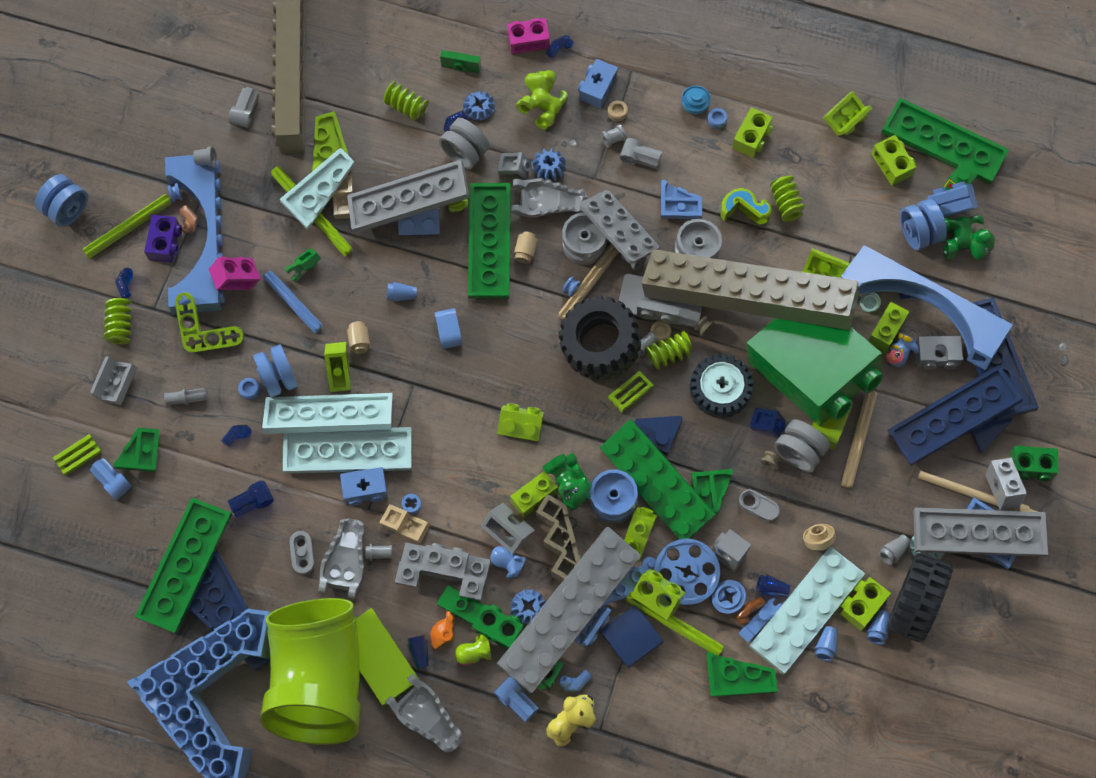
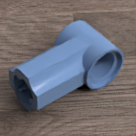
M104 458L97 460L90 469L92 474L104 485V489L116 501L133 487Z
M508 677L494 691L497 698L505 706H509L525 723L539 710L531 699L523 693V689L511 677Z

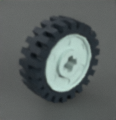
M714 354L711 358L710 356L706 357L694 369L691 377L690 393L691 397H693V402L698 405L697 408L703 409L705 414L709 415L710 413L715 418L717 416L726 418L728 415L732 417L735 413H740L747 406L752 395L753 379L751 371H748L746 364L743 365L740 359L735 360V356L732 355L726 357L727 354H722L721 356ZM719 383H722L724 388H720Z

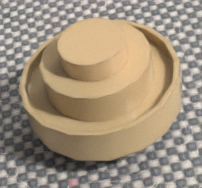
M817 524L804 532L803 540L807 548L823 551L835 542L836 534L832 526Z

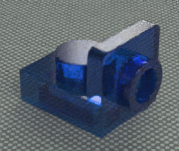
M755 408L749 427L754 431L772 433L775 438H779L781 432L785 429L786 422L779 411Z

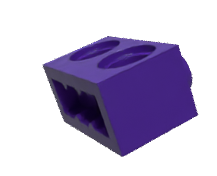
M152 215L144 250L148 260L173 263L174 256L178 254L177 239L182 234V226L176 217ZM170 227L168 231L162 232L165 228ZM166 246L164 250L159 251L160 247Z

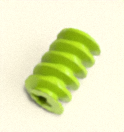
M392 82L385 91L384 103L390 105L393 109H397L398 112L403 113L405 116H410V119L413 121L422 117L428 107L429 100L426 99L421 103L422 96H418L415 99V92L408 95V88H405L402 92L403 85L399 84L395 87L396 82Z
M783 176L775 179L770 184L771 191L774 193V199L777 200L776 204L779 207V212L782 214L781 218L785 222L799 219L804 214L801 211L805 209L804 204H799L803 199L797 197L800 191L794 190L797 184L791 183L795 179L794 176Z
M113 298L106 301V317L104 319L106 324L104 326V339L106 341L122 345L131 342L129 338H126V336L131 335V332L126 330L131 327V324L125 322L132 319L131 315L126 314L132 311V308L127 306L132 304L130 300Z
M685 331L681 333V336L675 334L673 339L671 337L666 338V343L661 340L658 342V346L655 343L651 344V350L645 347L649 361L657 370H660L661 362L667 367L668 359L674 364L676 356L682 361L683 353L689 358L690 350H692L690 339Z

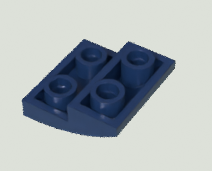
M635 605L600 630L603 638L614 649L616 655L628 669L664 643L656 630Z

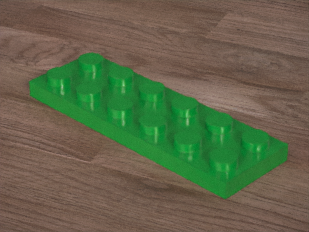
M902 98L898 99L881 133L890 137L896 135L898 140H901L904 144L954 168H957L961 163L977 174V179L990 185L1009 149Z
M470 183L468 299H509L510 183Z
M632 419L628 420L599 447L620 471L626 472L634 479L639 494L679 540L690 539L716 516L714 511Z
M191 497L135 615L136 619L177 635L232 517L231 512Z

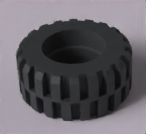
M596 296L595 300H591V298L584 299V303L580 304L578 302L574 305L575 309L573 311L568 310L565 314L567 319L561 321L560 327L562 330L559 331L561 350L571 368L585 378L590 375L592 380H599V377L608 380L614 374L618 377L622 375L621 371L623 369L628 370L632 367L630 362L637 360V351L641 350L640 340L642 338L636 318L630 308H626L625 304L621 301L616 303L612 297H607V300H604L603 296ZM597 325H611L619 330L617 341L605 351L590 352L582 347L584 335Z
M923 552L915 555L888 621L887 627L890 631L916 642L925 641L940 609L952 576L953 567L950 563Z

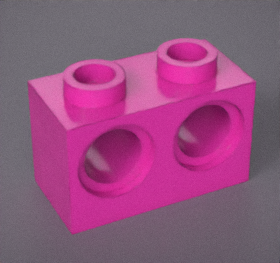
M534 18L530 21H515L507 24L511 54L550 49V37L546 18Z
M219 257L209 268L216 290H251L261 279L253 258Z

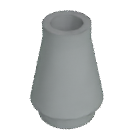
M901 535L882 546L879 556L888 565L896 564L911 542L908 537Z

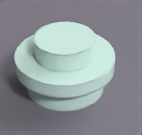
M875 292L863 294L860 298V306L866 312H875L881 305V299Z

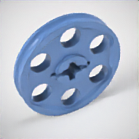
M680 539L668 544L658 555L654 570L660 572L662 569H669L672 577L668 581L676 583L685 589L686 594L680 603L682 605L697 604L707 599L716 589L720 578V566L716 555L707 545L694 539ZM696 545L700 547L701 555L699 557L693 558L690 556L689 548ZM671 548L677 549L680 553L676 561H672L667 557V552ZM705 563H712L714 565L715 571L712 575H706L703 572L702 567ZM675 566L684 569L690 566V571L699 577L688 575L685 578L683 577L684 573L675 568ZM703 583L706 585L707 591L704 595L700 596L695 593L694 587L696 584ZM665 595V597L671 601V598L668 595Z

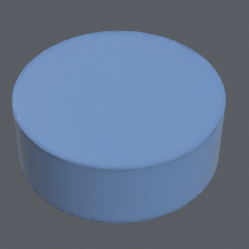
M721 108L712 109L707 118L709 126L714 129L725 127L728 115Z
M245 378L239 383L238 391L242 398L253 400L259 395L260 386L255 379Z

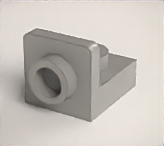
M522 152L501 153L497 169L500 175L518 174L522 179L528 178L531 170V161Z

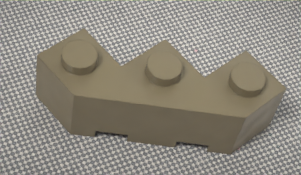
M547 494L536 511V519L551 527L544 540V548L559 556L551 570V577L562 583L579 562L580 556L566 505Z

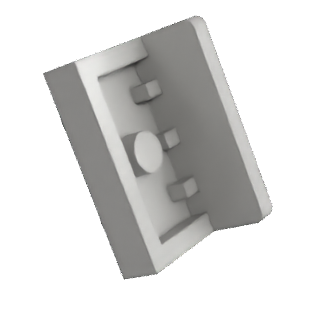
M106 356L90 394L102 402L121 405L137 367L130 363L117 362L113 358Z

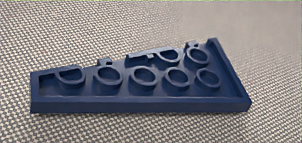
M217 549L189 607V610L212 631L225 622L238 617L248 609ZM248 656L244 659L255 671L270 664V659Z

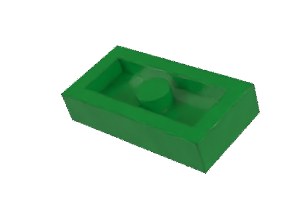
M441 50L440 61L442 67L453 68L457 71L480 73V56Z
M447 585L437 602V606L473 625L484 605L471 598L459 597L460 591Z

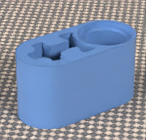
M455 308L435 312L442 349L462 346Z

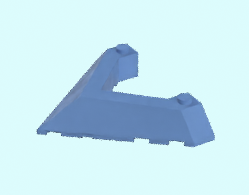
M247 609L238 617L225 622L215 628L213 632L200 637L172 654L170 658L165 661L162 660L147 669L145 673L127 681L129 686L141 697V701L156 716L157 721L176 745L184 751L189 758L188 760L204 778H245L249 771L253 749L232 746L199 693L248 656L270 659L268 627L265 618L271 612Z

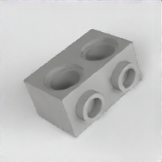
M729 529L726 534L723 532L720 534L713 548L715 549L714 554L717 559L734 572L747 556L751 544Z

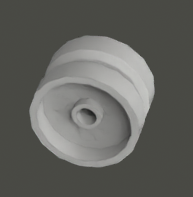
M457 118L450 126V131H446L438 139L439 145L445 154L454 162L462 160L465 169H472L479 161V156L482 157L490 148V143L483 132L463 118Z
M577 213L571 216L565 222L562 229L563 251L566 257L579 265L593 264L600 259L607 248V238L585 213Z
M692 219L680 227L674 245V253L717 259L722 244L721 233L710 221Z
M795 419L791 420L788 424L785 434L780 435L774 444V448L784 460L794 467L805 472H813L820 462L818 457H824L830 448V444L826 437L817 429Z

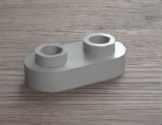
M297 531L292 534L289 540L292 566L298 574L307 575L315 567L312 539L308 533ZM299 541H305L304 546H298ZM303 561L308 562L305 568L300 567Z

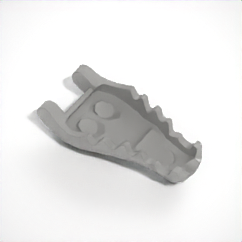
M514 179L513 188L521 190L520 205H512L511 212L527 218H537L567 211L582 212L579 206L588 197L584 189H569L567 185H562L559 182L553 183L549 179Z
M350 518L340 520L337 535L334 536L329 550L325 553L321 562L319 594H326L329 587L349 591L348 598L355 599L364 571L362 543L364 524L361 521Z
M411 674L407 679L414 685L413 688L399 702H396L391 696L385 702L407 728L433 741L444 752L453 751L463 740V734L451 721L437 694L426 683Z

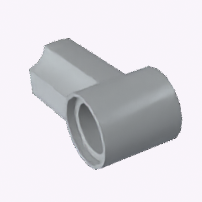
M250 87L242 88L236 106H233L229 112L228 121L230 124L245 128L251 127L254 118L253 111L260 96L259 92Z
M627 138L619 158L626 164L634 165L638 163L657 169L662 157V151L643 146L636 139Z

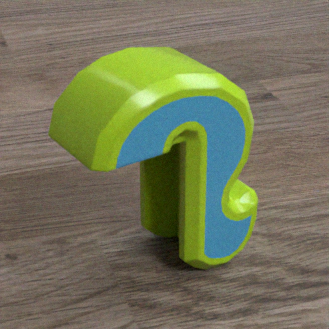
M738 188L725 196L720 213L721 218L725 222L738 208L755 223L762 225L769 221L772 208L770 203L764 199L761 203H757L755 195L750 190Z

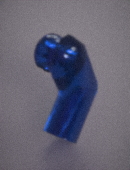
M124 268L115 281L119 294L124 299L131 296L128 288L134 274L131 268Z
M234 425L222 438L221 442L230 447L235 439L248 438L252 434V430L248 425Z

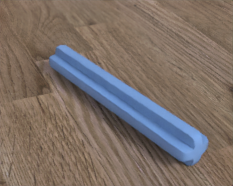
M268 271L264 274V280L314 333L319 332L323 327L322 323L274 272Z

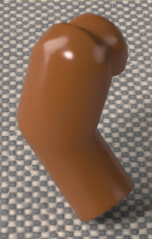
M761 597L749 601L736 613V619H738L739 624L749 623L750 617L748 615L764 607L765 602Z

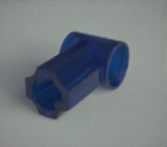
M261 480L249 486L248 490L228 500V503L235 517L238 518L255 508L261 509L269 506L274 502V497L266 482Z

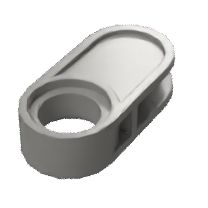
M745 490L739 497L738 503L740 508L752 516L767 523L775 521L778 517L779 506L777 503L756 491ZM745 496H752L755 499V504L747 506L744 504L743 498Z

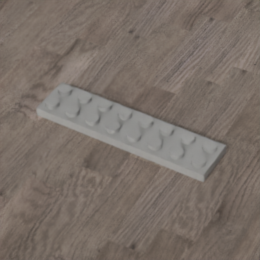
M606 527L497 662V665L529 693H533L641 555L613 530Z

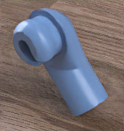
M584 670L577 678H571L567 675L562 676L559 679L561 689L565 691L578 692L593 677L588 671Z

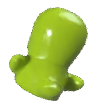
M484 635L476 636L475 643L459 645L455 651L457 662L464 666L478 663L482 658L486 660L492 659L489 641Z

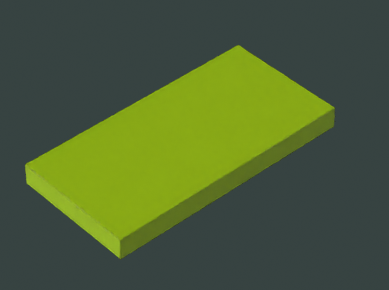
M371 608L356 618L359 671L382 706H385L387 704L385 700L389 696L395 699L414 685L407 678L411 674L416 677L417 675Z

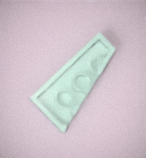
M342 148L338 149L280 198V202L308 230L355 165L354 161Z

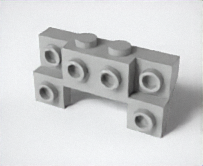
M405 543L395 584L417 588L420 574L460 582L462 585L459 597L481 601L491 560L470 556L462 548L445 549L444 545L432 543V546Z

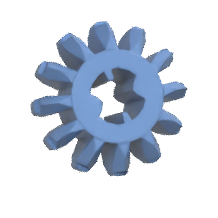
M544 148L542 154L537 152L535 155L536 159L532 161L534 166L533 173L537 174V178L552 179L554 182L556 177L562 178L563 172L566 171V159L561 157V152L554 153L553 148L550 149V152H547Z

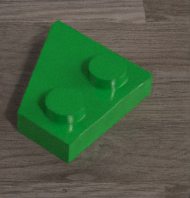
M138 427L118 459L114 462L113 469L155 472L160 429Z
M733 469L691 473L693 489L715 514L719 512Z

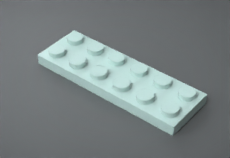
M392 393L266 397L262 426L263 434L392 430L393 395Z
M411 427L392 428V430L284 433V474L355 472L383 467L384 471L412 470Z
M830 546L749 647L784 675L865 573Z

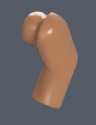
M185 205L180 209V213L186 219L184 226L182 225L181 228L184 233L192 234L196 231L198 217Z

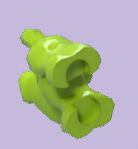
M552 70L528 73L525 76L524 82L532 95L531 97L529 95L524 96L516 104L517 110L523 114H527L534 107L542 110L543 114L537 118L535 124L543 130L553 125L556 114L559 113L562 105L568 99V94L564 90H561L560 98L554 97L549 93L557 79L556 73Z

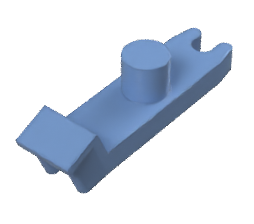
M774 597L738 633L747 642L780 609L781 603L777 606L773 605Z

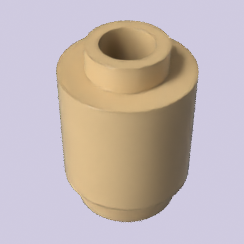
M523 232V234L518 235L514 250L516 261L529 264L534 259L538 243L535 234Z
M361 321L349 324L347 334L350 350L356 354L367 352L371 347L367 326Z

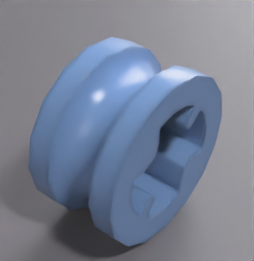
M175 183L174 186L168 185L172 202L175 203L177 199L182 201L183 197L178 183Z
M573 276L567 280L562 289V292H568L570 297L581 284L579 280L575 281Z
M407 494L402 499V508L410 515H415L420 511L421 501L417 495ZM409 500L411 502L417 501V503H415L416 507L414 509L412 507H406L408 506L407 502Z

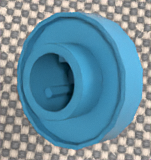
M701 86L686 88L681 97L683 109L693 115L704 113L709 108L711 101L708 90Z

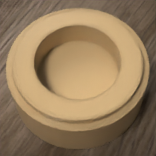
M613 101L608 106V116L611 120L619 122L627 117L628 107L624 102Z
M657 321L651 326L650 332L656 336L658 342L661 340L666 342V338L671 336V327L667 323Z

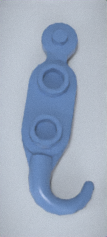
M646 557L640 567H632L601 607L608 605L610 602L624 599L630 592H633L641 575L649 569L654 570L656 559Z

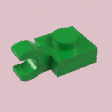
M309 248L294 260L295 263L288 265L285 268V272L289 274L295 270V274L290 279L296 282L301 278L302 270L306 271L314 268L321 258L316 251Z

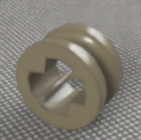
M704 316L697 323L694 330L696 332L700 331V335L703 337L713 327L714 322L709 321L708 317Z
M765 451V458L761 459V463L770 469L777 470L779 468L778 463L782 462V458L774 452Z

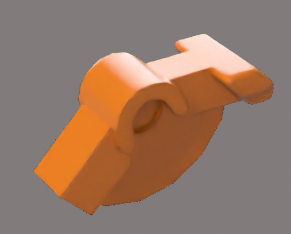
M449 611L446 612V619L438 621L430 633L431 645L436 651L446 643L452 642L455 638L453 629L456 619Z

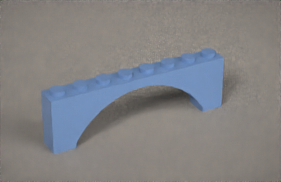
M193 155L165 157V176L169 184L178 183L179 187L187 191L199 202L205 211L208 226L205 248L197 264L181 282L174 287L168 288V307L173 315L177 314L175 299L182 292H189L194 296L197 312L222 310V303H225L224 290H216L209 272V268L215 260L223 257V253H220V246H223V236L219 231V228L223 227L222 216L219 215V209H222L221 197H218V191H221V181L218 179V173L221 172L220 161H217L215 167L195 165ZM183 296V299L180 300V304L185 306V311H181V314L193 313V309L188 310L187 304L191 303V301L186 299V296Z
M865 245L841 276L844 279L858 281L859 295L873 292H897L920 298L937 307L955 324L962 335L969 355L967 360L984 370L991 363L1013 324L999 318Z

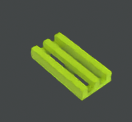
M638 371L611 393L608 399L623 413L648 393L654 385L641 371ZM639 378L642 379L638 384H636L632 389L625 393L621 398H619L618 400L616 399V397L620 393H622L625 389L632 385L636 380H638ZM644 384L647 385L636 395H634L630 400H628L625 404H621L633 393H635L638 389H640Z
M88 434L54 456L53 459L62 470V473L67 476L101 454L102 451L92 436ZM94 448L93 451H91L90 453H88V454L85 455L84 457L80 458L79 460H77L76 462H74L73 464H71L70 466H68L67 468H65V465L69 464V463L72 462L73 460H75V459L79 458L80 456H82L85 452H87V451H89L90 449Z

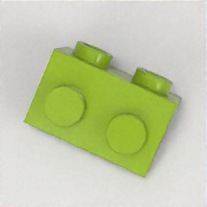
M852 91L834 106L823 119L836 136L849 135L855 130V125L858 122L861 123L869 116L868 112L872 107L870 105L865 107Z
M812 248L802 272L841 278L851 263Z
M508 403L507 406L503 405L500 411L497 434L539 441L544 412H540V409L535 407L519 408V405Z

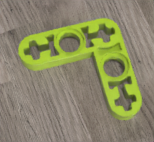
M182 292L176 297L175 306L182 343L188 352L235 346L243 341L244 332L237 326L201 331L194 296L189 292ZM183 296H186V299H190L191 303L187 304L188 310L193 309V313L181 314V311H185L184 304H180ZM190 316L194 319L195 324L192 328L184 326L183 320L185 317ZM232 330L240 334L237 341H234L233 338L225 339L227 343L223 344L222 331H225L224 336L230 335ZM212 333L219 336V343L216 345L208 342V336ZM200 335H204L206 347H202L203 343L196 344L195 348L187 344L191 339L190 337H193L194 340H201L202 337Z

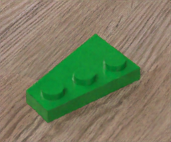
M706 652L710 698L778 692L775 669Z

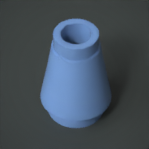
M397 282L387 284V300L397 302L416 299L417 287Z
M877 611L867 631V639L871 643L883 645L888 640L889 628L887 625L890 614L887 611Z
M829 626L824 628L814 649L816 652L815 656L818 659L832 661L833 657L836 656L837 629Z

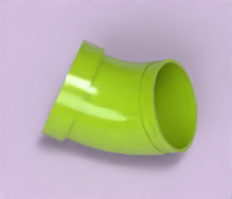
M338 598L302 601L281 607L266 616L265 621L268 627L267 633L270 648V688L264 694L260 722L270 733L290 741L314 745L343 743L353 739L358 734L361 717V704L358 701L359 645L356 619L353 613L354 605L351 601Z

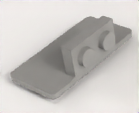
M605 190L581 202L580 209L629 263L633 264L650 255L652 249L658 250L659 245L610 191Z
M632 274L624 276L619 301L623 302L626 308H630L634 316L695 328L700 319L702 306L645 297L641 284L643 277Z

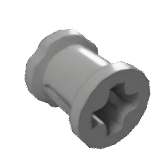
M620 124L610 131L601 132L602 140L607 148H610L612 144L619 141L625 142L627 139L625 131Z

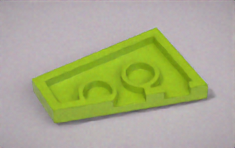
M335 111L316 116L312 171L340 148L348 155Z

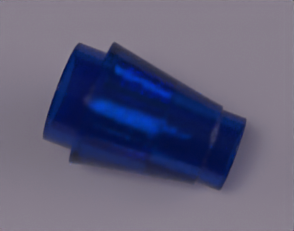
M768 574L760 575L756 591L761 592V595L788 597L790 585Z
M425 635L407 639V648L416 669L429 666L428 640L425 639Z

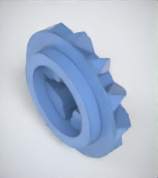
M480 90L475 93L471 92L468 97H465L463 103L464 112L473 120H485L494 112V99L488 92L484 93ZM476 100L479 101V103H483V110L476 106Z
M725 580L719 583L712 593L714 607L720 613L728 615L734 612L738 613V610L744 607V602L747 598L744 587L734 580ZM725 591H727V592L730 593L731 595H734V594H735V596L732 597V599H733V601H732L733 603H732V604H731V602H729L728 600H726V599H727V596H726L727 594H726Z
M524 589L513 598L511 611L514 616L522 620L521 623L529 624L546 601L535 590ZM522 600L527 603L534 601L532 607L535 613L529 609L523 612L525 605Z

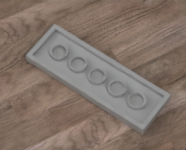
M458 160L347 195L351 228L354 233H358L468 199L469 193L464 163L462 160Z
M914 508L915 552L1046 557L1048 555L1045 512Z

